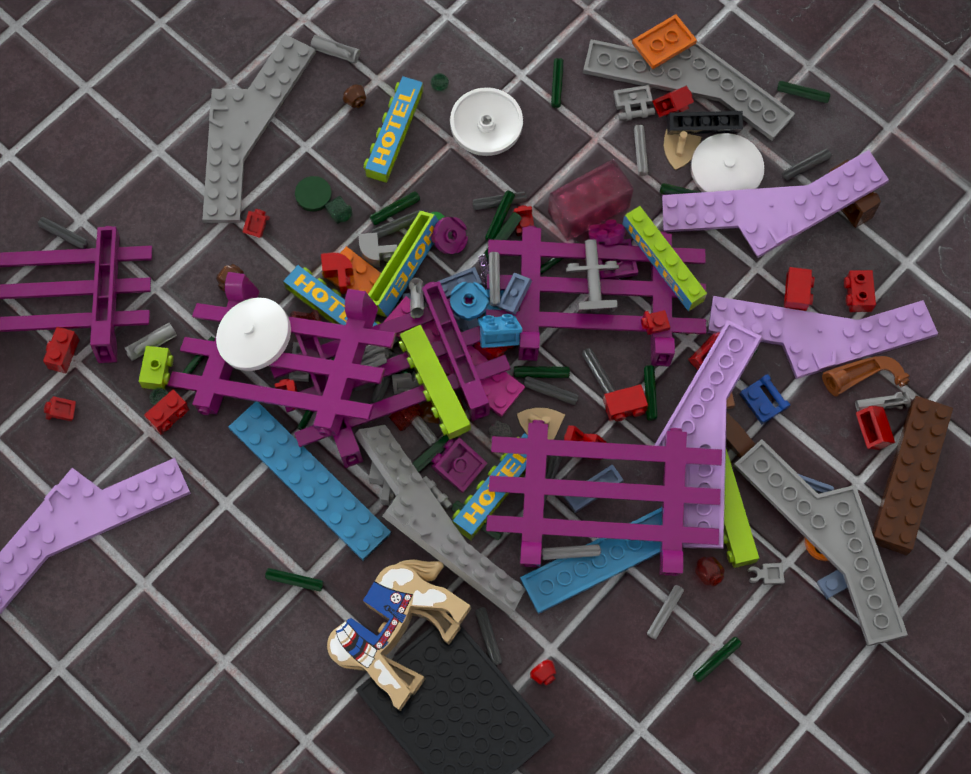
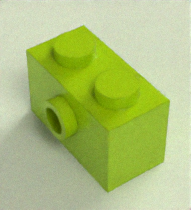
M145 347L139 383L142 388L165 391L166 384L168 385L170 379L169 367H172L174 359L169 348Z

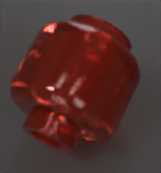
M704 556L697 561L695 573L704 585L716 586L724 579L725 569L715 557Z

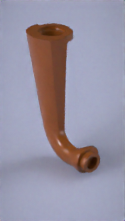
M876 356L859 360L823 372L822 375L827 390L833 396L840 395L853 385L882 370L893 374L897 386L903 387L910 382L908 379L910 376L904 372L902 366L896 360L887 356Z

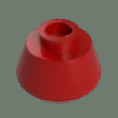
M549 659L538 664L530 672V678L540 685L545 684L547 686L556 679L554 677L556 675L554 662Z

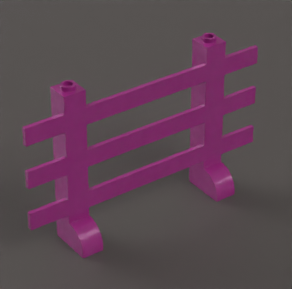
M116 226L97 227L96 248L0 253V267L95 263L94 280L0 284V299L93 295L92 313L0 317V332L56 329V327L64 329L91 328L90 346L97 362H117L115 326L149 325L150 320L149 310L116 311L117 294L151 292V277L117 279L118 262L152 260L153 247H119L120 236Z
M535 226L523 227L522 241L488 240V255L490 252H498L499 255L521 256V275L532 280L520 305V311H517L516 315L505 310L486 309V315L502 317L503 314H511L517 318L522 327L520 345L518 346V360L537 361L540 347L539 327L647 332L641 325V318L643 316L539 312L540 292L589 294L588 280L586 278L540 277L541 257L586 259L585 244L541 242V228ZM661 232L672 247V234ZM597 244L598 259L650 262L639 246ZM673 248L684 263H706L705 249ZM652 263L651 281L600 279L601 295L651 297V313L666 311L671 328L668 331L651 334V365L670 367L675 355V343L672 333L706 334V319L672 317V298L678 297ZM487 274V290H490L489 274ZM500 275V290L506 289L513 275ZM700 283V285L706 291V284Z
M228 272L225 281V293L229 300L227 307L197 303L192 317L221 322L231 308L242 301L258 298L260 291L245 274ZM348 289L345 297V313L348 318L346 325L289 317L291 333L340 340L334 360L283 352L276 361L269 365L270 367L329 376L323 396L229 381L233 367L220 355L216 338L215 341L184 337L180 348L181 352L208 356L209 358L202 376L172 371L168 386L197 391L192 405L203 415H209V413L217 414L223 396L315 411L317 414L313 426L319 431L318 433L327 437L330 434L338 436L343 417L368 421L371 417L374 407L372 404L349 401L355 380L381 384L385 372L384 368L360 365L366 345L392 348L396 333L372 329L378 307L366 291Z
M440 281L429 282L422 287L427 307L424 308V313L421 317L413 318L411 313L372 327L375 330L399 334L418 325L434 321L441 340L430 344L437 358L447 354L454 374L447 376L453 390L461 389L471 421L490 415L489 401L481 380L511 370L506 356L503 355L474 366L467 347L480 342V326L460 332L453 315L454 312L451 309L450 298H446ZM466 297V298H465V300H466L465 303H466V304H472V303H473L472 300H473L474 298L471 297V298L469 299V298ZM295 334L302 351L296 355L330 359L336 356L340 340L320 345L317 337ZM407 352L389 358L385 364L378 366L385 369L383 378L410 368L406 359L409 357ZM270 367L274 379L295 372V370ZM310 373L314 386L299 392L323 396L329 376ZM355 380L353 389L369 382ZM423 385L373 403L374 407L369 421L343 417L338 436L333 435L345 468L363 462L351 428L427 401L423 394L425 390ZM285 407L287 413L297 409ZM314 426L294 432L299 447L327 438V436L319 434V431Z
M533 420V423L528 424V438L492 436V453L527 455L525 477L490 476L489 492L524 494L523 517L487 515L486 531L522 533L520 567L540 568L542 535L661 542L659 575L680 576L683 574L682 543L719 545V529L683 527L684 503L720 505L721 489L685 487L686 464L721 466L722 449L687 448V432H682L681 428H670V431L666 432L665 446L548 440V424H544L543 420ZM546 456L664 462L663 486L545 479ZM544 495L663 502L662 525L543 518Z

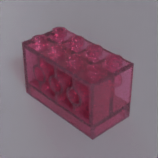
M612 159L551 192L548 214L568 242L588 231L590 225H599L630 208L634 188L615 160Z

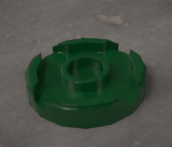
M306 177L296 186V201L306 211H320L331 201L332 192L330 185L321 177Z

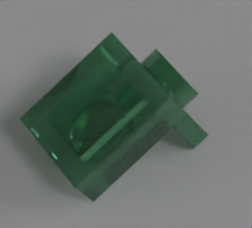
M341 196L325 204L326 210L337 224L346 222L353 215L351 206L347 205Z

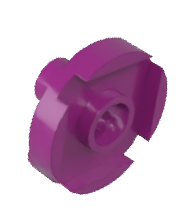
M443 217L436 223L431 240L435 243L437 249L444 254L459 253L465 248L468 241V236H466L465 232L467 230L466 225L457 217ZM449 232H452L451 236L453 239L448 238Z
M613 219L607 220L604 224L589 226V240H596L598 245L599 242H605V245L616 244L623 241L624 236L626 237L625 227Z

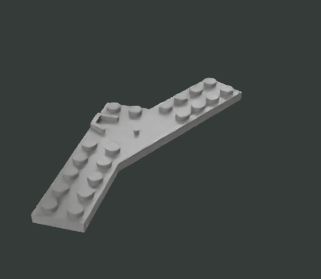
M285 34L248 89H212L203 223L241 222L244 161L316 54L314 48Z
M590 40L583 69L584 74L641 86L649 85L651 88L670 92L687 85L692 96L719 101L731 111H743V120L771 141L776 138L796 114L698 41L695 45L652 69L636 48Z
M386 425L359 429L354 435L396 495L382 517L510 616L515 611L526 589L465 541Z
M761 439L734 464V467L844 575L867 646L906 637L908 634L856 485L818 494Z

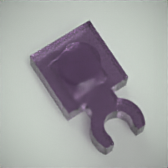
M484 254L478 256V263L482 271L479 277L482 285L485 284L487 289L489 264Z

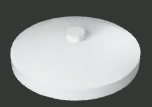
M478 88L467 92L457 100L451 111L450 127L453 137L462 148L476 155L492 156L507 151L517 142L522 132L523 115L520 106L509 94L495 88Z
M730 133L716 134L702 141L696 148L691 160V175L701 192L758 189L764 175V161L757 147L746 138Z
M252 298L240 302L227 312L219 324L216 344L220 355L229 365L243 371H255L269 366L281 356L288 345L291 335L289 317L281 306L266 298Z

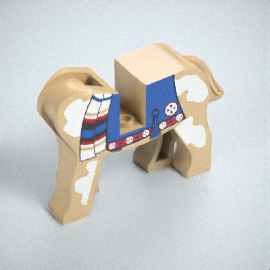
M405 560L388 566L379 573L363 599L367 607L388 621L387 623H382L378 629V636L354 619L349 618L334 629L328 638L327 649L332 660L346 669L367 671L376 684L388 693L393 706L400 711L410 696L416 694L426 679L424 676L386 657L402 638L412 616L422 617L433 623L441 633L444 642L450 644L460 630V624L471 610L469 604L446 588L426 582L435 580L443 569L444 565L440 561Z

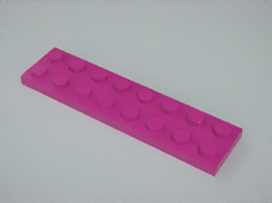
M405 296L384 322L411 313V299ZM434 321L421 325L430 343L441 340ZM401 333L396 334V337H397L398 339H400V334H401ZM467 347L474 366L488 361L474 347ZM447 354L438 357L447 376L454 374ZM507 372L481 380L489 401V408L500 417L506 413L525 389L524 385Z

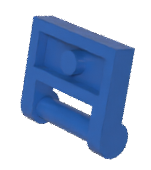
M768 374L740 392V396L761 425L790 407V403L784 400L771 382V377ZM762 386L767 388L779 406L776 408L762 391Z

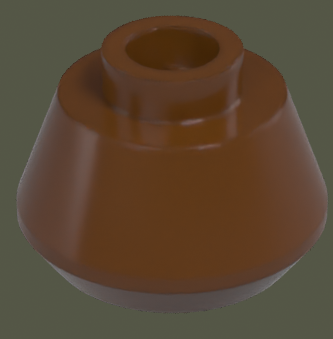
M352 85L344 92L343 101L353 108H360L365 104L366 94L362 85Z

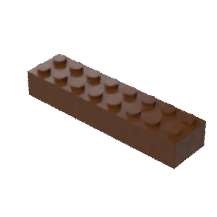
M915 396L911 401L872 530L876 545L906 556L913 550L952 415V407L919 396Z

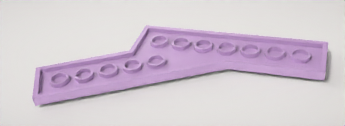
M867 150L809 185L662 195L664 232L739 228L753 252L759 258L887 184L889 179L871 152Z
M717 296L712 298L707 332L711 334L721 332L727 320H730L762 336L761 342L782 345L796 379L929 339L938 334L924 300L855 320Z
M727 320L654 445L665 446L666 432L670 431V428H681L682 432H687V448L722 449L721 466L686 464L685 487L721 489L720 505L684 503L683 527L719 529V545L683 543V548L724 549L727 399L762 340V336L730 320Z
M176 459L168 460L103 490L71 468L0 551V614L48 557L191 494Z

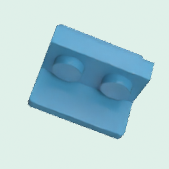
M503 314L502 317L486 315L483 318H478L480 346L482 348L520 345L522 327L515 316Z

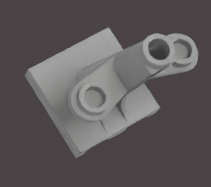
M586 240V266H579V263H571L566 268L568 273L587 271L589 301L578 302L575 306L576 313H581L582 310L591 309V313H598L604 308H609L610 312H614L617 308V300H602L599 270H617L619 265H617V261H607L605 265H598L596 240Z

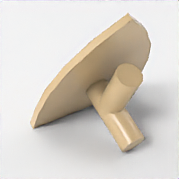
M666 129L664 151L669 163L675 170L684 167L692 160L693 154L701 142V137L687 134L685 131H682L680 134L667 135Z
M532 408L517 413V417L527 435L529 423H533V420H543L544 424H548L547 439L554 440L565 414L548 408Z

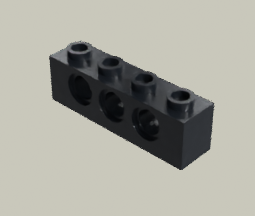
M743 111L670 112L667 116V135L680 134L682 131L687 132V134L740 133L743 130Z

